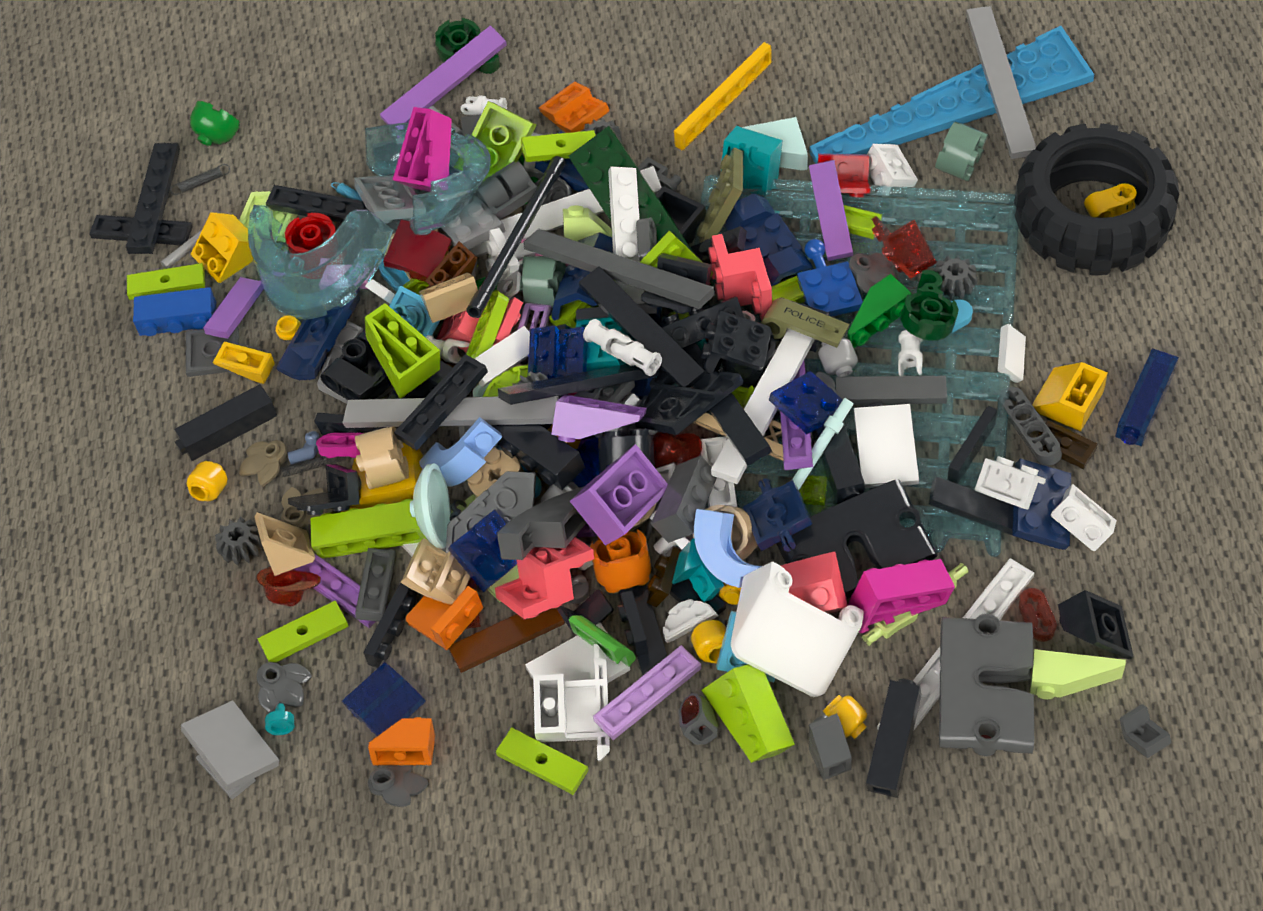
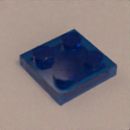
M811 371L770 393L769 401L806 435L823 426L828 417L834 415L843 400Z

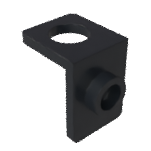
M596 590L574 611L562 606L557 608L571 630L569 619L574 615L583 616L597 625L602 623L614 611L601 590Z

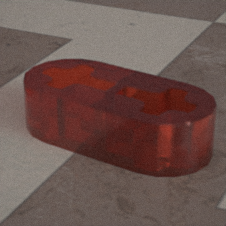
M1028 588L1024 590L1020 595L1019 609L1024 621L1030 622L1033 625V638L1040 642L1051 640L1055 635L1057 624L1046 596L1039 589ZM1029 598H1032L1034 602H1038L1037 611H1034L1031 603L1027 604ZM1038 619H1041L1044 626H1048L1047 632L1037 628Z

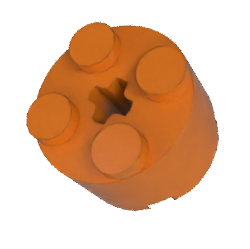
M637 530V533L628 531L625 535L606 546L599 537L594 544L592 541L590 547L594 552V560L592 562L598 583L604 586L607 592L616 593L621 589L631 588L636 585L641 586L649 582L652 567L646 537L641 531Z

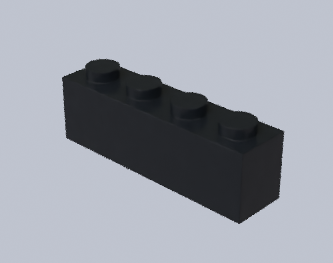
M539 424L491 425L502 435L497 444L510 458L516 457L519 459L524 468L529 472L533 470L537 472L541 479L549 486L554 484L563 490L585 468L581 455L577 450L564 441L558 440L557 436L551 435L550 431Z

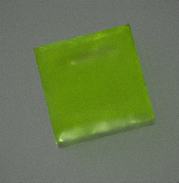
M807 476L799 489L804 504L825 506L827 477Z

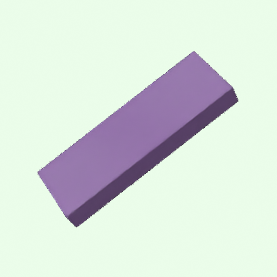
M240 277L203 327L205 334L228 339L264 290L263 281Z

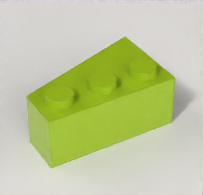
M386 303L365 317L366 338L400 399L440 370V349Z
M749 664L731 669L701 690L751 763L779 755L795 745L764 672Z

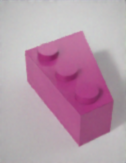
M413 107L393 176L394 181L413 189L448 195L451 118L432 109Z
M941 559L921 560L917 563L906 565L896 564L882 569L871 568L863 572L849 600L848 606L853 605L864 611L862 626L859 630L860 634L869 631L868 626L884 620L887 625L895 622L894 616L910 612L911 616L946 604L955 585Z

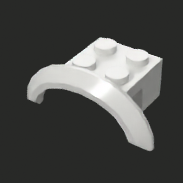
M594 644L595 679L564 681L563 674L533 675L535 737L539 742L597 740V759L602 761L610 751L609 736L594 722L593 716L608 704L606 654L597 644Z

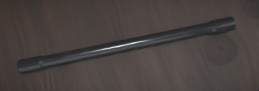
M554 156L551 159L543 178L482 285L466 308L469 316L473 318L481 317L490 301L491 294L554 182L558 180L566 165L563 158Z

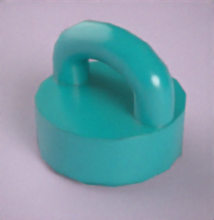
M279 703L275 711L270 712L265 717V730L272 735H285L294 729V715L285 711L283 703Z

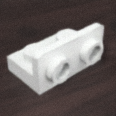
M873 144L867 153L869 155L868 174L882 197L888 196L893 187L915 186L918 179L898 145Z
M997 456L996 461L985 458L975 491L1028 510L1037 484H1044L1046 480L1037 476L1039 470L1022 465L1021 470L1012 467L1014 461Z
M1073 484L1065 491L1062 502L1051 513V516L1092 551H1096L1114 533L1117 521Z

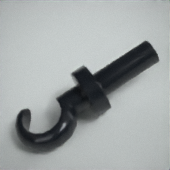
M453 501L451 504L453 513L450 514V521L462 512L455 505L459 504L466 508L467 504L465 501Z

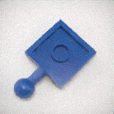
M818 239L808 241L804 251L806 256L814 261L816 269L797 273L798 284L801 292L803 291L805 304L828 312L830 317L859 311L863 301L852 271L849 268L848 261L826 266L823 258L825 254L824 243Z

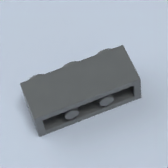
M702 456L676 465L651 522V525L668 543L694 534L696 509L704 510L717 477L711 475L712 466Z

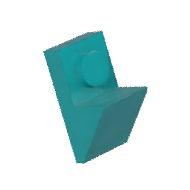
M693 538L679 553L672 584L690 579L694 590L698 593L702 602L712 600L724 587V584L704 565L697 551L695 538Z

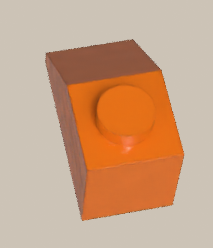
M422 717L402 718L369 742L368 750L372 765H432L435 742L432 719Z

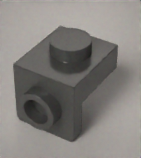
M1143 704L1120 718L1124 740L1146 758L1172 743L1170 734L1150 720L1148 708Z

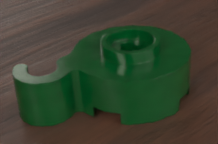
M461 18V21L454 22L447 20L440 25L435 33V45L439 59L444 63L481 33L479 26L466 18ZM498 53L478 68L479 71L485 74L497 71L500 67Z
M932 270L922 271L917 292L907 295L900 319L903 327L915 337L928 341H938L947 338L952 333L959 309L955 300L951 303L949 299L943 297L944 292L940 290L943 281L942 277Z

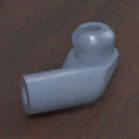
M308 432L305 435L306 443L303 448L287 452L290 464H297L313 459L318 453L316 441L319 439L318 432Z

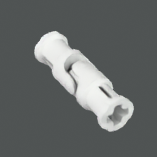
M597 319L591 320L585 327L583 332L585 341L600 345L603 351L621 359L630 366L636 365L643 369L648 376L654 375L662 363V357L659 353H652L644 349L641 343L631 340V338L615 329L604 327Z

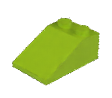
M488 101L455 169L483 182L513 161L516 163L523 153L520 143L521 137L532 136L537 125L494 102Z

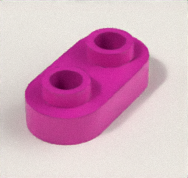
M364 433L326 434L316 441L319 454L327 458L337 456L356 458L357 455H360V452L356 446L355 436Z

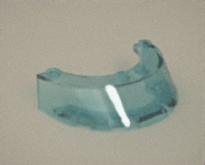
M409 123L365 128L366 164L372 172L380 176L395 173ZM451 127L449 176L431 181L430 193L413 195V217L410 219V228L415 235H427L432 230L438 229L456 219L487 176L491 166L490 153L487 147L471 134H466L465 136L455 133V128Z
M254 205L250 213L248 241L262 286L271 304L285 315H290L297 319H313L327 315V311L336 306L343 307L357 296L355 291L365 280L369 282L380 266L393 229L370 210H354L346 216L338 230L326 242L310 251L292 254L287 253L288 247L284 243H276L283 224L273 217V211L265 205Z

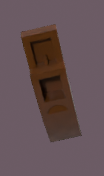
M459 241L425 280L429 284L427 288L465 273L472 274L478 257Z

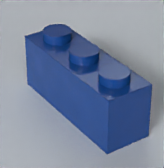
M211 287L134 297L133 322L139 336H154L158 333H179L182 330L204 329L203 327L216 311V300Z

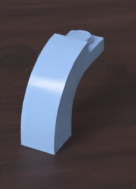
M479 417L456 444L446 449L436 442L419 461L422 469L427 464H437L447 486L458 485L471 477L486 463L484 457L502 438V435Z
M696 509L694 538L702 562L716 578L728 585L741 588L743 577L762 566L749 564L736 554L731 541L734 514Z

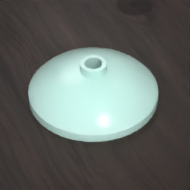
M435 463L427 464L421 471L415 484L413 500L410 501V512L412 517H416L419 529L428 541L437 548H445L447 524L450 522L451 514L448 488L439 466Z

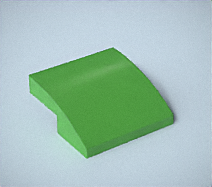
M574 615L569 619L573 633L593 647L594 644H597L606 656L618 664L621 661L630 667L636 660L633 651L587 618Z

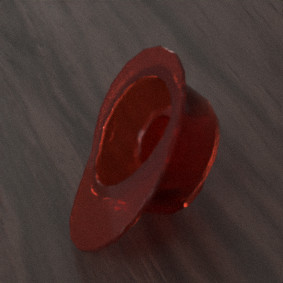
M657 432L653 434L655 469L672 463L679 465L701 454L702 441L699 436L693 433L673 435Z
M271 567L261 570L257 574L256 579L263 586L264 594L268 601L285 606L297 605L302 600L305 590L312 589L321 583L319 575L295 569L274 576Z

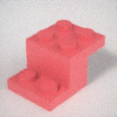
M723 235L712 236V247H708L710 261L713 263L711 268L713 275L711 277L712 280L716 279L717 282L715 284L717 299L725 301L736 296L740 306L752 304L754 313L759 314L762 321L772 304V288L760 248L728 254Z
M516 297L508 302L493 346L511 335L512 327L517 324L521 317L519 311L523 302ZM466 311L447 317L436 339L447 340L450 338L470 343L479 318L469 316ZM459 347L467 353L468 347Z
M576 537L573 538L566 548L533 547L523 560H517L519 578L495 587L496 598L523 619L533 618L548 609L562 606L564 603L574 599L570 569L581 567L584 563L594 560L593 549Z

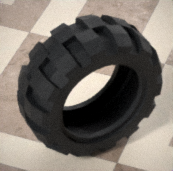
M1085 123L1068 127L1061 136L1054 132L1042 140L1035 150L1033 149L1025 158L1019 169L1014 199L1016 222L1025 239L1029 238L1028 243L1031 248L1044 260L1049 256L1056 259L1055 263L1058 268L1073 273L1076 268L1088 269L1089 275H1108L1111 268L1119 267L1121 272H1124L1141 264L1145 256L1150 258L1167 241L1168 232L1173 228L1179 198L1177 177L1174 171L1171 170L1172 166L1168 158L1159 147L1151 149L1148 138L1133 130L1130 134L1118 131L1119 126L1100 123L1099 128H1087ZM1081 181H1099L1113 186L1126 183L1134 186L1137 194L1134 201L1137 207L1115 217H1089L1076 213L1064 206L1054 193L1064 186Z

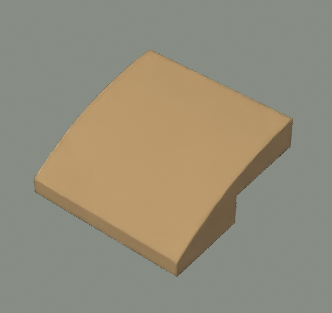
M423 538L416 547L401 583L429 598L452 604L465 590L476 563L454 548L446 553Z

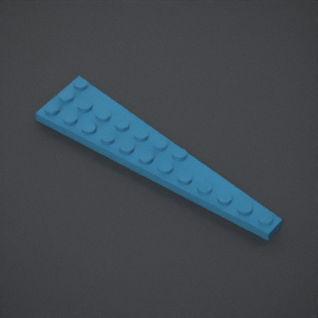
M1062 26L1036 37L1035 41L1028 45L1023 43L1017 46L1015 51L1007 54L1022 104L1081 86L1094 80V73ZM982 65L973 67L969 71H965L911 97V101L900 106L897 104L892 106L889 112L881 116L876 114L862 125L855 124L843 132H838L811 145L810 155L817 164L818 153L867 155L873 144L899 145L948 129L954 122L964 124L995 114L996 109Z

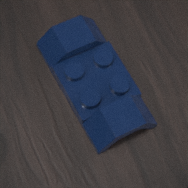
M752 194L737 200L723 226L727 231L739 226L747 231L744 251L760 248L771 287L778 284L782 278L798 271L804 272L814 269L803 253L799 242L781 216L775 213L766 198Z
M600 232L578 240L580 243L613 253L612 237ZM572 265L566 267L553 304L551 317L554 321L559 319L563 306L575 300L583 301L592 306L597 305L579 286V281L591 272Z
M353 285L349 294L345 296H339L325 288L321 289L276 366L279 372L296 380L316 379L327 359L326 352L334 347L338 335L347 324V319H350L360 301V287Z

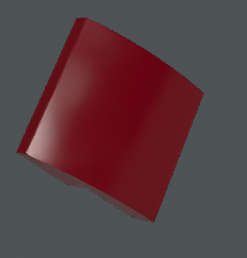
M401 219L384 257V266L409 272L410 278L425 281L447 256L452 239L428 227Z

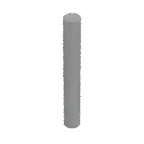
M201 231L161 261L162 266L166 269L170 268L193 250Z

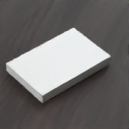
M910 404L854 408L859 466L865 482V488H876L897 479L901 481L902 485L919 484Z
M601 623L596 625L606 632ZM577 635L530 661L525 666L532 679L533 675L563 674L564 681L595 679L594 647ZM606 656L607 683L630 671V667L620 661L617 664Z

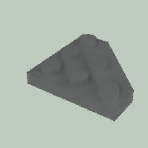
M506 471L498 478L493 485L447 524L446 553L454 548L461 554L501 556L497 533L515 517L534 506L536 473Z

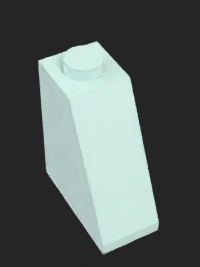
M796 117L742 127L783 140L780 167L796 170L808 169V154Z

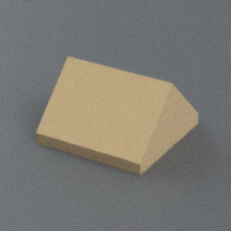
M465 273L421 290L419 293L432 323L466 311L478 288L474 276Z
M256 513L255 521L261 543L274 576L314 561L315 555L307 530L261 513Z

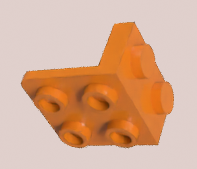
M467 586L452 604L440 602L424 595L407 614L406 622L442 648L448 650L484 607L477 591Z

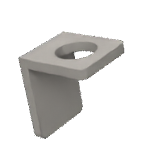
M518 271L514 272L497 284V290L507 296L509 300L516 297L523 302V297L517 294L520 288L521 274ZM513 282L512 288H508V285ZM522 304V307H521V309H520V311H519V313L521 314V316H522V313H523L524 304Z

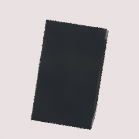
M662 186L656 193V196L688 244L692 243L697 235L700 224L706 217V206Z

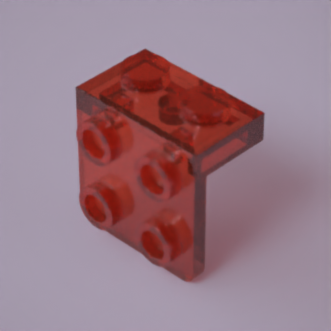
M877 216L872 218L875 225L872 231L879 242L882 241L884 244L881 250L889 262L892 260L899 273L904 272L911 279L937 263L915 220L891 233Z

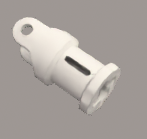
M469 96L466 99V103L462 104L461 111L465 115H480L488 101L494 102L507 109V101L505 98L495 100L487 99L486 96Z
M907 330L902 331L898 336L899 343L901 344V352L898 354L899 375L904 376L905 369L915 366L918 374L922 375L923 355L920 352V343L923 339L915 337Z
M431 335L426 336L431 343L440 349V359L448 363H458L461 360L457 347H468L470 345L466 341L450 338L439 340Z

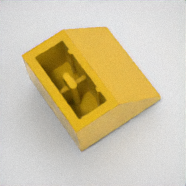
M211 212L190 255L199 264L203 263L205 270L218 283H221L253 261L261 242L234 215Z
M1083 362L1054 367L1032 405L1038 414L1081 432L1104 392L1108 373Z

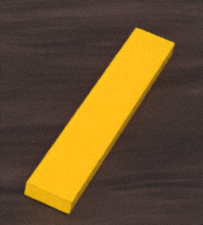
M765 42L762 43L674 130L675 147L684 150L772 63L771 45Z

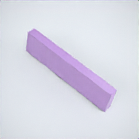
M682 645L679 646L593 716L594 722L612 740H615L701 670V663Z

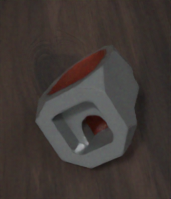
M691 693L683 700L678 712L680 728L683 735L695 745L708 744L717 737L718 722L715 719L713 707L709 704L706 697L697 693Z

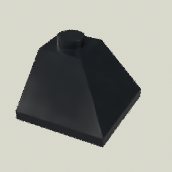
M1087 590L1058 604L1059 622L1063 631L1123 658H1134L1121 605Z

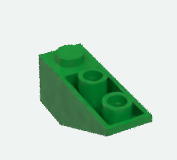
M889 274L870 287L847 332V339L851 341L853 348L865 344L871 336L877 332L884 331L890 323L901 317L906 297L912 293L892 274Z

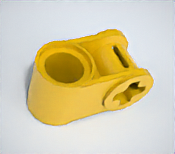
M1119 184L1115 187L1090 194L1084 200V206L1090 217L1108 218L1119 216L1135 208L1134 200L1137 192L1134 186L1130 184Z

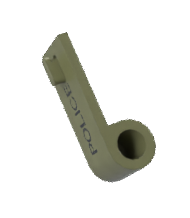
M784 298L774 300L761 321V324L771 328L774 339L782 338L789 328L836 348L849 328L848 323Z

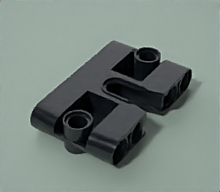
M365 329L356 339L348 340L343 344L342 355L336 358L320 375L326 387L346 400L376 399L391 385L388 376L366 338ZM440 360V370L401 399L426 398L450 372L452 367ZM395 389L388 399H400Z
M898 479L887 482L811 516L812 525L792 535L796 545L794 550L789 545L791 551L787 552L784 550L781 541L776 543L786 564L835 552L846 599L851 598L858 584L854 559L848 549V545L851 542L856 541L863 545L869 559L877 569L892 567L896 564H913L921 560L931 561L938 556L921 522L919 512L914 508L904 486ZM909 518L915 524L911 527H904L900 522L903 519Z

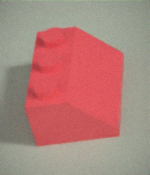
M835 552L780 565L792 577V585L789 587L788 593L827 614L841 611L848 606Z

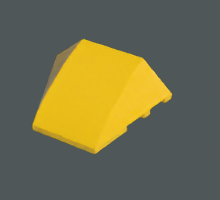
M403 443L401 450L403 457L406 456L409 478L371 490L366 482V472H360L356 458H354L352 470L357 471L361 479V489L359 490V504L351 505L350 509H363L374 507L381 503L392 504L401 502L404 499H413L415 484L423 470L419 464V461L423 458L420 449L415 450Z

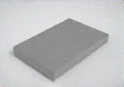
M233 700L181 724L182 733L226 791L279 766L277 756Z

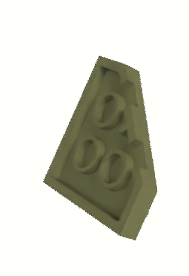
M734 147L730 155H725L721 162L720 169L722 170L717 185L710 194V205L706 217L697 231L699 243L712 238L714 235H718L743 192V151Z

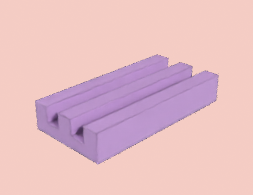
M525 303L518 329L523 326L526 327L530 311L535 310L529 332L542 346V330L548 326L551 306ZM544 311L538 334H535L540 313Z

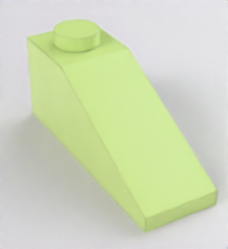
M1034 649L1030 693L1037 695L1041 699H1052L1121 679L1126 660Z

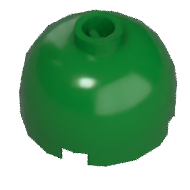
M197 101L190 116L192 131L199 136L197 140L206 146H211L212 143L222 145L229 142L239 129V120L222 109L220 111L213 109V105L210 103Z

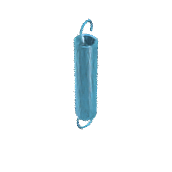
M334 182L339 184L336 189L337 193L349 199L362 201L357 191L343 183Z

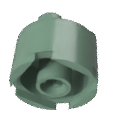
M954 122L943 142L944 147L942 152H939L935 168L969 182L974 172L973 166L975 163H979L984 149L982 148L988 134L962 123Z
M524 256L522 261L523 275H520L519 291H523L524 306L525 303L550 305L553 308L559 284L565 273L566 264L546 256Z

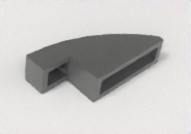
M584 487L560 494L537 504L507 523L497 533L501 559L523 560L533 547L566 548L587 523L570 502Z

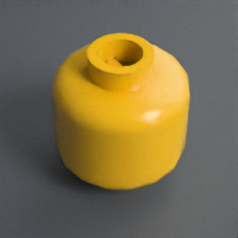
M203 461L188 476L186 484L190 495L196 500L213 501L227 485L228 478L221 465L210 461Z
M718 620L704 621L698 624L691 633V642L700 660L708 663H717L726 627L722 622Z
M838 695L823 710L827 716L838 714L845 738L851 735L855 740L867 728L863 723L867 718V711L850 695L843 698Z

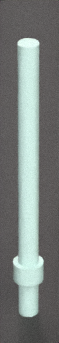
M844 398L834 415H830L824 423L825 429L812 448L813 467L834 434H838L844 424L842 422L854 404L850 400ZM813 467L798 469L792 479L798 490Z

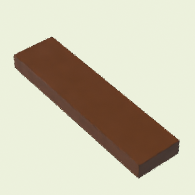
M557 608L548 609L533 618L523 619L518 614H515L452 644L449 651L460 673H463L564 625L565 622Z

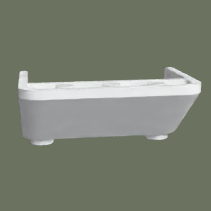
M770 562L743 577L731 638L732 652L739 660L809 696H821L827 691L862 626L864 611L850 605L840 611L838 619L788 593L789 587L792 585L790 573L780 565Z

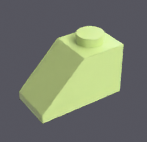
M575 205L570 206L568 209H563V237L577 242L599 232L612 237V229L589 208Z

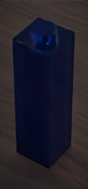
M1152 348L1119 420L1116 438L1129 445H1143L1174 376L1179 357Z

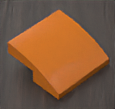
M575 81L539 107L540 112L565 133L581 132L584 130L585 124H592L593 119L597 121L609 112L607 103L593 97L588 87Z

